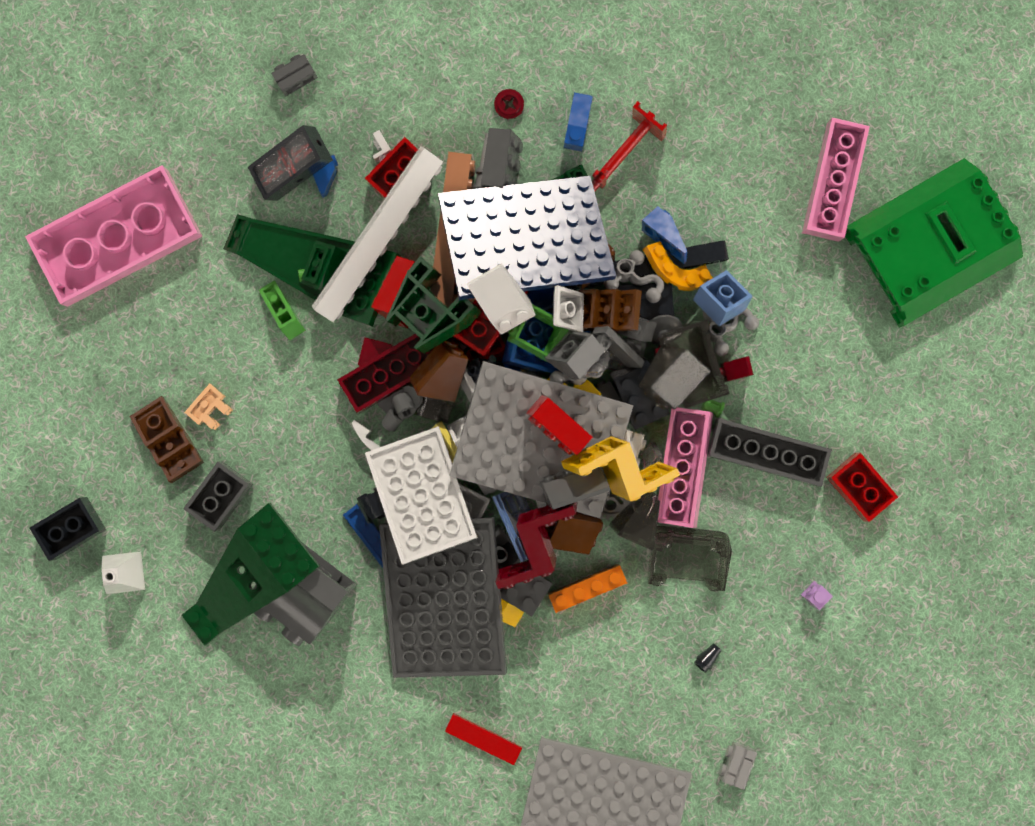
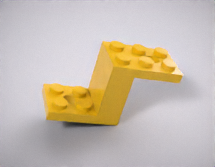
M612 436L582 450L578 455L574 454L561 461L563 469L581 476L592 473V470L597 467H603L612 494L629 501H636L643 494L654 492L657 490V487L671 483L674 478L680 476L678 468L661 462H656L639 471L630 442Z

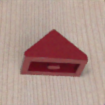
M364 337L358 365L361 366L393 347V345Z

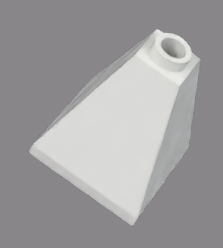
M141 551L102 556V578L106 594L145 590Z

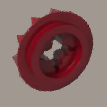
M502 90L495 97V111L500 117L507 120L516 119V117L522 114L524 99L516 90ZM513 100L512 105L514 108L509 107L505 110L506 104L504 101L510 102Z

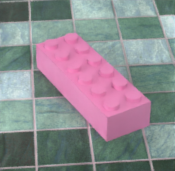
M833 117L827 123L802 230L803 234L837 242L845 238L870 126Z
M679 407L671 408L663 463L678 468L680 476L674 478L671 483L660 486L655 522L697 528L713 413Z

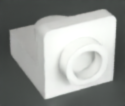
M380 130L373 133L375 137L373 143L378 151L381 150L373 155L376 163L381 162L391 151Z

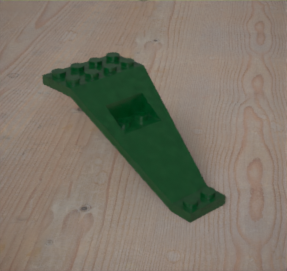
M237 214L223 249L243 257L316 301L355 241ZM388 250L382 256L379 255L375 261V268L371 272L368 271L364 277L366 278L364 284L360 288L357 287L353 300L343 308V317L373 327L378 312L371 308L396 256L401 257V255ZM304 269L302 281L300 282L298 270Z
M268 503L237 528L196 604L181 616L205 646L225 630L290 592L318 569L320 565L274 506ZM241 566L245 569L243 574L239 571ZM253 582L257 584L256 589H253L251 586Z

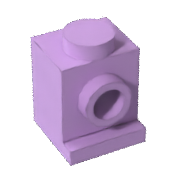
M815 581L801 594L818 610H821L833 597L822 585L817 584Z

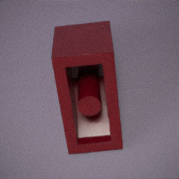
M749 356L720 364L719 375L721 379H724L725 383L754 375Z

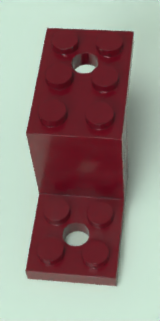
M577 502L556 509L546 505L519 514L516 527L529 560L499 569L495 581L498 589H509L514 587L516 583H528L534 577H546L555 571L557 557L545 527L553 525L555 521L560 519L566 521L573 518L577 511Z

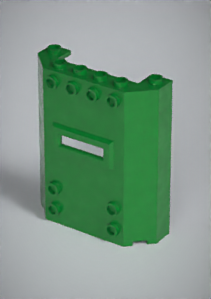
M965 158L847 225L845 234L850 246L856 243L894 307L889 312L899 328L1023 257L1018 227L1010 220L1008 210L1001 205L997 192L992 190L989 185L988 177ZM943 212L965 247L960 252L957 251L937 217Z

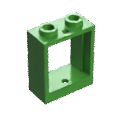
M532 304L535 312L534 317L554 328L544 351L519 338L525 322L509 330L510 336L508 341L546 361L545 357L567 334L569 329L554 326L553 316Z

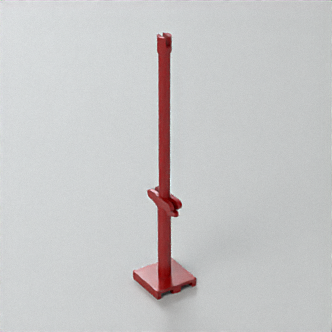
M639 101L634 104L632 118L639 123V126L601 170H596L593 173L592 184L594 191L599 187L601 189L605 187L606 180L648 131L660 141L665 138L667 124L661 125L658 123L651 111L646 113L640 108L641 103Z

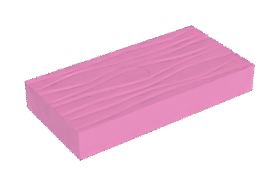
M161 165L25 237L59 303L68 307L203 236L169 171Z

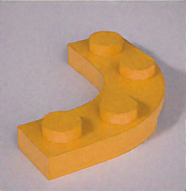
M661 241L643 248L656 274L665 283L668 284L670 282L677 286L679 290L693 291L699 289L702 284L713 278L706 264L692 270H684L676 266L669 258Z

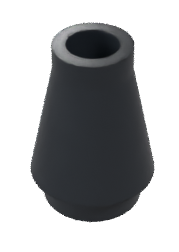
M713 643L696 657L694 664L706 673L708 670H711L722 650Z

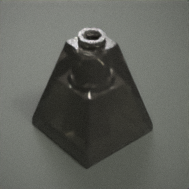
M654 492L643 494L640 499L632 501L619 513L609 526L618 536L653 550L660 501L657 499L658 495Z

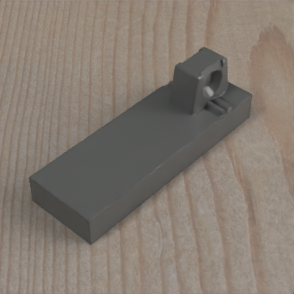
M609 326L595 327L592 334L597 337L596 340L605 351L609 349L627 368H642L645 361Z

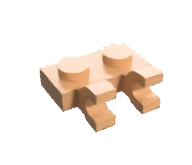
M209 383L184 413L198 425L204 422L211 429L216 430L221 424L210 416L214 409L217 407L224 415H229L233 409L222 401L226 396Z

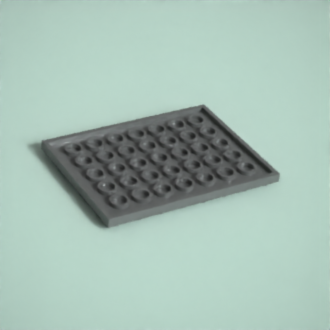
M494 517L471 519L478 538L404 565L401 563L389 524L382 523L379 525L393 678L507 674L501 593L495 583L499 569Z

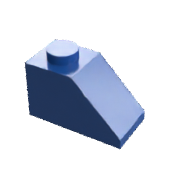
M335 155L331 156L333 161L313 175L323 198L327 196L337 174L336 166H338Z

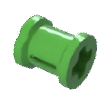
M707 395L700 410L709 411L716 418H719L725 403L712 400Z

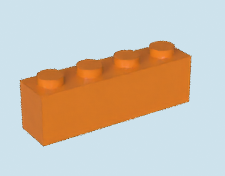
M616 564L549 592L548 596L555 613H558L625 585L627 581L621 566Z

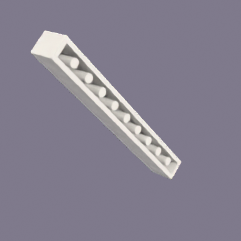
M420 146L312 305L316 312L333 323L342 316L343 308L353 300L357 287L360 288L366 280L364 277L368 271L371 272L375 268V261L379 255L382 256L386 252V245L390 239L393 240L398 234L397 229L400 224H404L407 221L411 208H415L418 205L422 192H426L429 189L431 179L441 171L442 160Z

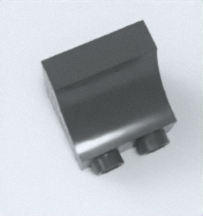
M304 543L303 545L320 567L290 592L254 613L265 622H270L273 617L285 626L281 632L282 635L297 646H300L303 641L310 645L316 640L357 586L354 581Z

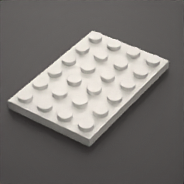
M439 426L365 453L402 565L478 538L458 479L449 476L452 462Z

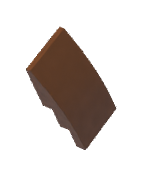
M618 289L575 290L584 293L583 331H594L595 327L609 326L613 331L638 330L642 291L637 289L622 291Z
M160 396L129 416L145 447L150 450L157 465L163 470L168 482L173 483L204 463L190 437L163 396Z

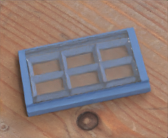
M508 492L500 493L492 498L520 561H525L528 559L516 524L519 514L531 510L525 497Z

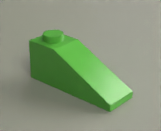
M275 280L259 289L277 325L289 341L306 331Z

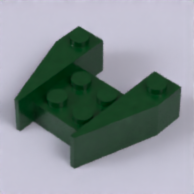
M420 256L407 271L386 317V321L396 327L403 321L421 338L414 348L425 354L469 327L482 311L469 299L459 300L457 297L449 308L429 290L442 274Z

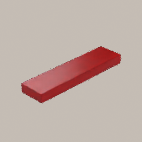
M455 713L452 714L445 729L446 733L512 765H515L522 750V746Z

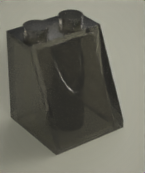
M660 347L638 387L644 391L646 397L657 402L656 405L664 410L667 408L676 409L709 374L710 370L685 348Z

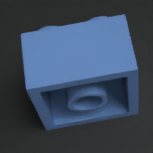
M726 270L702 284L693 300L718 326H721L745 311L753 296Z

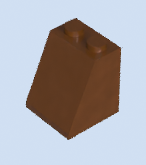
M444 341L436 346L410 376V381L417 395L455 402L468 358L459 343L455 341Z
M576 512L573 518L566 521L562 519L557 520L553 525L545 528L553 549L589 555L591 549L596 544L599 532L602 531L603 522L601 518Z

